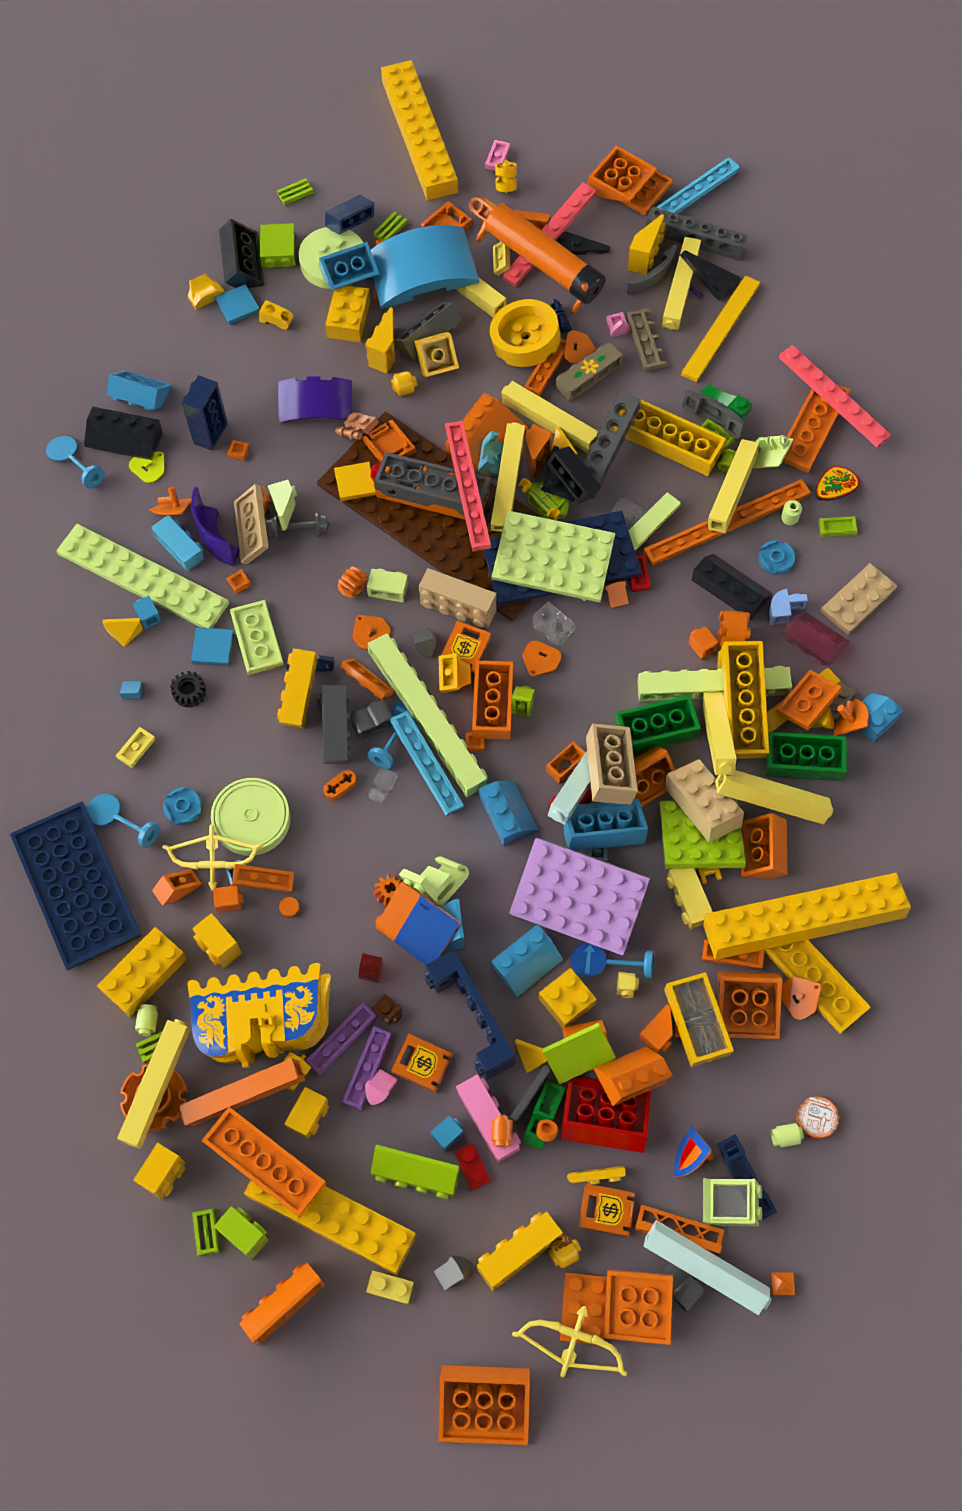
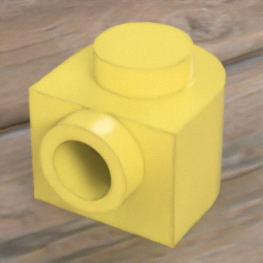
M619 972L616 995H621L623 998H633L634 991L638 990L639 978L635 977V973Z

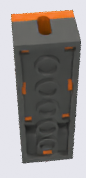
M385 452L382 462L372 466L370 477L375 484L376 497L465 519L456 474L453 468ZM475 474L484 512L490 494V478Z

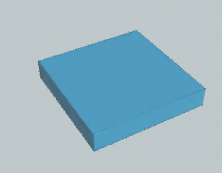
M246 284L215 297V301L229 325L255 315L260 310Z
M196 628L191 657L192 664L229 666L233 630Z

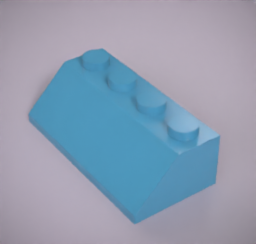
M633 799L631 805L606 802L577 805L564 825V837L567 847L574 851L645 844L648 832L639 799Z

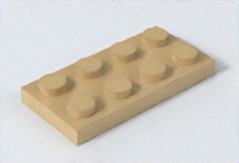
M256 484L234 501L241 563L246 565L268 549L261 486Z
M869 563L821 608L820 612L848 635L897 589L898 585Z

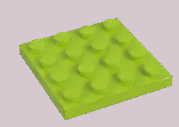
M660 801L659 808L665 869L745 868L746 861L741 827L708 842L676 801Z

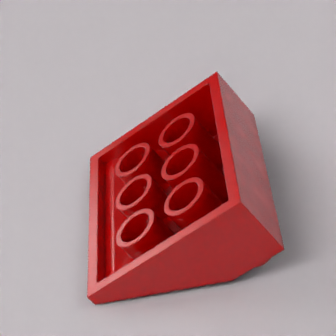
M580 1076L570 1079L568 1081L560 1139L644 1153L648 1133L651 1090L612 1106L600 1080Z

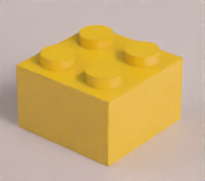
M444 332L414 341L423 376L429 377L459 368L451 333Z
M212 913L192 928L195 933L193 938L196 940L197 945L203 952L206 951L215 966L220 965L224 969L242 954L237 942Z
M571 968L541 990L538 997L561 1027L570 1026L593 1008L597 1000Z
M157 1142L133 1181L163 1200L173 1190L174 1186L172 1184L175 1179L180 1178L184 1173L186 1162L179 1155Z

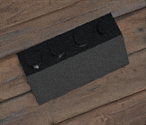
M230 219L219 229L224 281L234 288L245 284L247 288L261 287L264 285L258 232Z
M92 406L86 420L84 446L152 460L163 434L160 420Z
M715 554L705 556L693 570L691 579L693 582L734 610L749 612L750 621L772 596L771 592Z

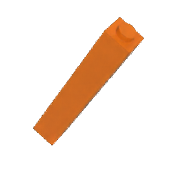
M293 1058L179 1105L181 1121L186 1126L196 1127L222 1116L228 1107L236 1110L305 1081L300 1062Z

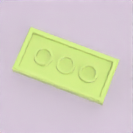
M262 600L230 609L248 675L284 666L266 601Z

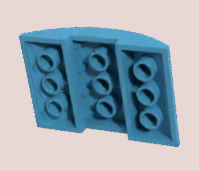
M451 225L421 227L395 235L371 249L380 273L373 277L381 309L414 300V295L446 287V291L479 283L464 227Z

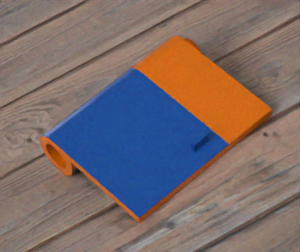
M402 881L383 914L381 913L376 918L375 928L423 964L427 965L445 955L443 951L461 922Z

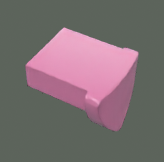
M623 312L606 316L611 337L621 336L631 331Z
M380 1069L371 1081L368 1080L365 1085L369 1104L376 1105L384 1101L396 1085L398 1079Z

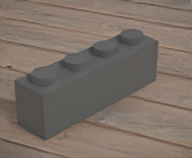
M444 301L394 341L403 358L413 360L418 358L414 341L448 332L456 328L462 319L454 303Z
M346 685L322 686L323 764H346L348 758H351V747H347V740H350L351 736L350 728H347V721H350V709H346V702L350 700V693L346 691Z

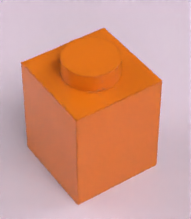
M706 626L701 629L696 628L691 632L689 645L701 660L717 651L719 642Z
M237 885L213 888L214 906L217 913L241 910L244 896L243 892L239 891Z

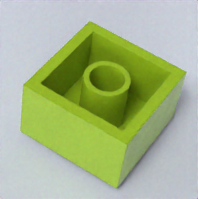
M231 1206L215 1224L214 1228L249 1259L253 1260L269 1240L265 1236L267 1231L256 1221L251 1224L249 1222L251 1217L240 1207L235 1210Z

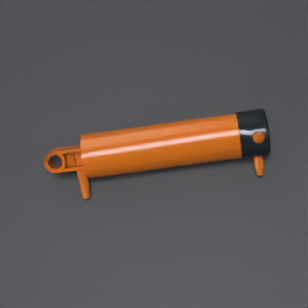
M475 197L471 199L469 203L470 210L484 220L476 238L478 243L489 232L577 298L572 309L573 313H577L583 303L586 305L590 304L599 295L606 281L605 275L578 258L505 203H500L496 206L486 198ZM479 201L481 202V208H480V209L478 208V203H479Z

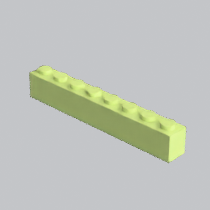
M764 667L766 696H788L792 689L790 667ZM722 668L717 670L700 669L698 671H690L685 669L679 672L664 670L654 673L651 671L639 673L637 680L639 702L666 701L690 695L691 700L703 699V692H723Z

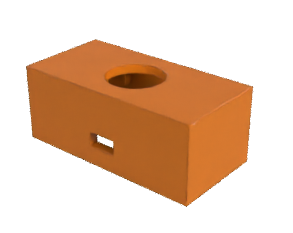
M573 741L546 765V772L560 784L574 771L586 752ZM564 760H568L572 764L567 770H563L560 766Z

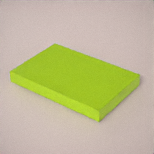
M599 1023L542 1049L559 1084L616 1058Z

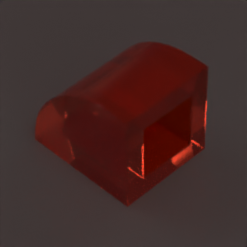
M362 953L358 973L359 979L379 983L384 965L382 957Z

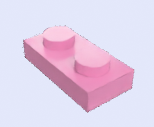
M494 140L485 163V169L495 171V165L506 160L510 150V143Z

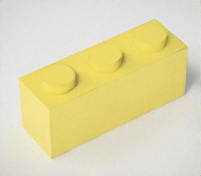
M695 869L669 870L666 881L669 888L674 890V900L677 907L680 906L683 913H681L684 924H688L690 930L702 926L705 914L713 911Z

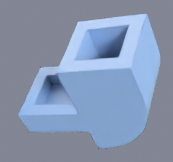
M787 589L777 592L773 596L769 608L770 625L789 624L791 610L805 609L808 601L807 594L795 593L788 595Z

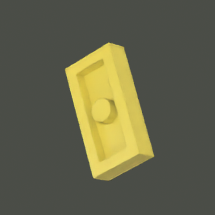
M501 241L493 246V270L497 276L510 269V248Z
M139 727L116 754L117 759L133 768L156 740L155 736Z
M372 1270L366 1293L408 1305L414 1282Z

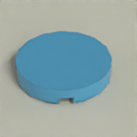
M779 540L765 543L758 555L760 566L766 572L775 575L787 573L792 569L795 562L793 548L786 542H778Z
M185 787L174 789L168 793L163 804L165 816L176 825L193 823L200 816L203 807L197 792Z

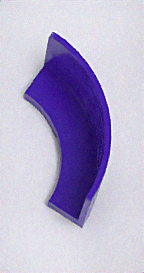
M307 376V380L298 381L297 378L279 381V422L283 423L306 418L347 420L348 416L352 414V380L332 377V380H320V376Z
M195 486L191 505L201 540L206 549L216 559L234 567L240 552L239 548L230 545L220 536L216 525L218 509L204 506L199 489Z

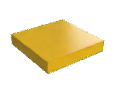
M369 462L334 468L340 501L376 495L374 482L370 477L371 467Z

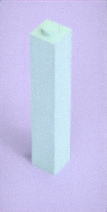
M587 751L552 802L547 815L564 825L591 785Z
M655 1221L646 1235L645 1248L757 1315L760 1314L762 1309L766 1310L770 1305L772 1298L770 1297V1288L659 1221Z

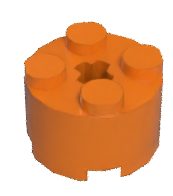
M721 611L718 620L721 621L720 628L717 630L719 647H722L724 642L746 641V639L750 638L751 630L747 627L750 619L749 612Z

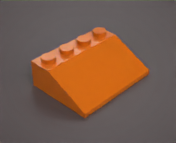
M483 393L462 420L474 470L486 477H492L478 471L482 442L491 431L499 433L495 440L504 443L507 423H520L525 425V431L528 429V426L504 404L486 393ZM447 440L445 442L446 453L451 455L449 443Z
M441 1365L438 1442L528 1445L530 1368Z

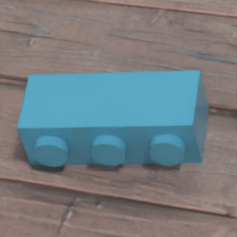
M167 515L151 527L154 537L186 571H189L204 560L202 546L192 540L193 538L187 530L183 531L181 529V525L176 519L173 520Z

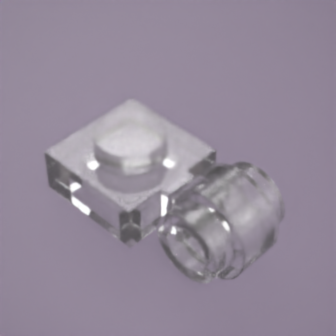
M381 767L373 782V786L376 788H371L368 798L376 804H383L387 797V793L384 791L392 792L399 775Z

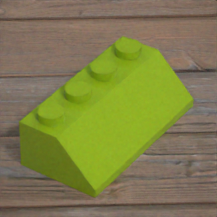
M376 1144L371 1168V1176L375 1177L374 1181L384 1184L387 1181L394 1182L396 1187L407 1189L408 1186L416 1188V1192L421 1194H428V1192L436 1193V1197L448 1200L449 1197L454 1198L460 1175L458 1165Z

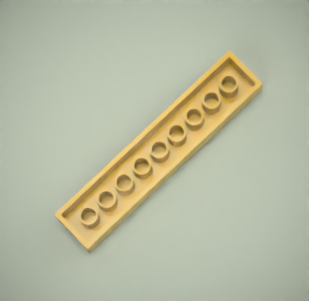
M412 60L381 67L383 86L426 200L458 193V178Z
M897 873L707 913L704 917L703 927L714 959L718 960L905 919L911 906Z

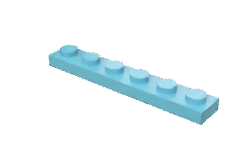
M728 157L656 208L678 214L738 173L740 166Z
M406 711L392 717L390 720L392 726L444 814L448 816L463 809L462 801L409 712Z

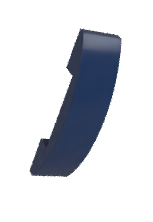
M736 1134L717 1143L732 1179H756L759 1182ZM737 1187L747 1204V1187ZM763 1188L762 1198H759V1207L762 1208V1220L777 1213L768 1193H765Z

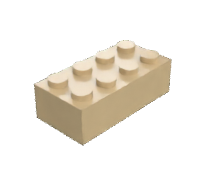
M427 568L419 584L420 604L425 608L438 610L444 615H452L460 621L473 623L476 627L489 628L496 613V593Z
M592 723L586 736L592 801L631 805L638 790L630 727Z
M698 759L668 773L665 789L705 839L711 842L742 827L744 812L731 797L717 793L716 778Z

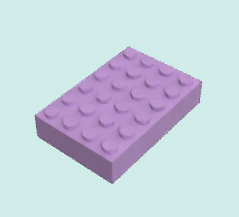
M535 838L509 914L624 955L651 878L541 838Z

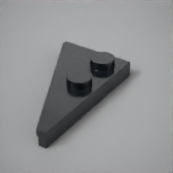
M563 231L556 240L574 255L586 254V252L602 254L610 251V246L567 231Z
M686 250L680 254L681 258L717 300H720L741 280L739 276Z
M554 445L551 456L555 451L559 450L558 446ZM548 465L541 491L574 502V497Z

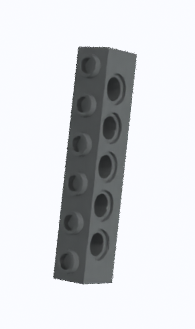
M652 206L647 217L646 226L663 214V222L666 223L665 230L662 233L664 238L682 244L685 237L701 240L700 249L735 260H741L748 235Z
M623 391L620 392L619 396H615L612 404L613 408L611 412H607L604 420L606 422L603 427L599 428L597 432L598 438L595 443L591 444L588 458L582 462L590 473L595 474L594 478L600 486L642 406L641 399ZM621 410H625L626 414L623 416H619L618 412ZM612 426L619 427L615 432L610 431ZM604 442L611 443L607 448L602 447ZM598 457L603 459L601 463H594V460Z

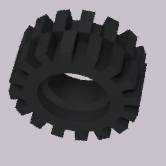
M184 671L180 672L182 676L179 677L177 674L175 676L176 680L172 679V684H170L175 702L180 706L182 704L186 708L187 705L190 708L193 707L194 703L196 706L199 705L198 701L202 702L204 700L203 697H206V686L200 675L197 676L196 672H193V674L190 671H187V674H184ZM193 684L195 686L193 693L185 695L181 692L185 685Z

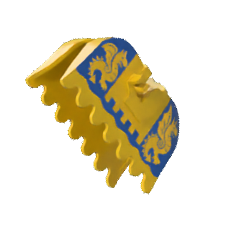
M313 963L309 966L308 972L305 975L301 973L297 966L290 967L286 977H281L277 969H272L268 972L266 980H261L257 972H251L245 983H241L240 977L233 974L228 977L227 984L221 986L220 980L216 977L210 978L204 989L201 988L198 981L190 980L188 981L194 1042L202 1053L218 1063L233 1064L241 1062L243 1068L250 1067V1063L255 1061V1055L263 1050L269 1058H276L280 1054H284V1051L308 1049L321 1040L328 1027L331 975H321V964Z

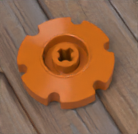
M149 1064L141 1067L142 1072L140 1074L132 1072L121 1088L120 1093L126 1097L125 1101L120 1103L125 1117L129 1112ZM176 1070L173 1071L148 1132L165 1130L168 1121L176 1123L180 1119L181 1110L179 1105L187 1102L182 1096L188 1090L185 1081Z

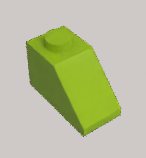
M516 686L512 696L513 715L531 716L535 689H531L528 686Z

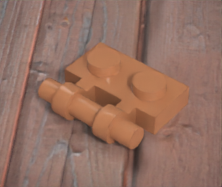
M354 412L343 423L345 427H337L335 433L343 438L348 437L351 440H360L363 433L368 434L379 422L376 417Z

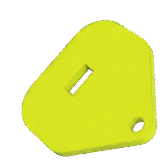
M161 451L155 452L152 460L134 457L129 462V469L144 482L154 483L165 472L164 453Z

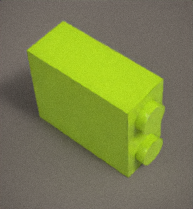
M294 223L260 225V259L262 268L296 266Z

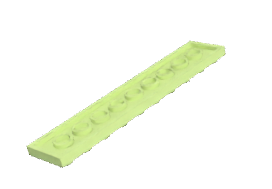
M79 524L74 526L56 551L58 555L142 598L150 596L154 604L201 628H213L229 605L227 599Z

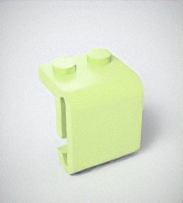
M442 856L435 858L436 862L442 865L439 870L428 866L421 875L406 869L400 872L399 875L406 884L438 905L445 904L469 875V870L465 865Z

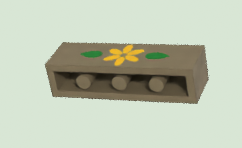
M610 342L604 346L601 345L594 353L587 355L581 362L574 364L565 373H561L556 378V390L569 402L622 366L623 355Z

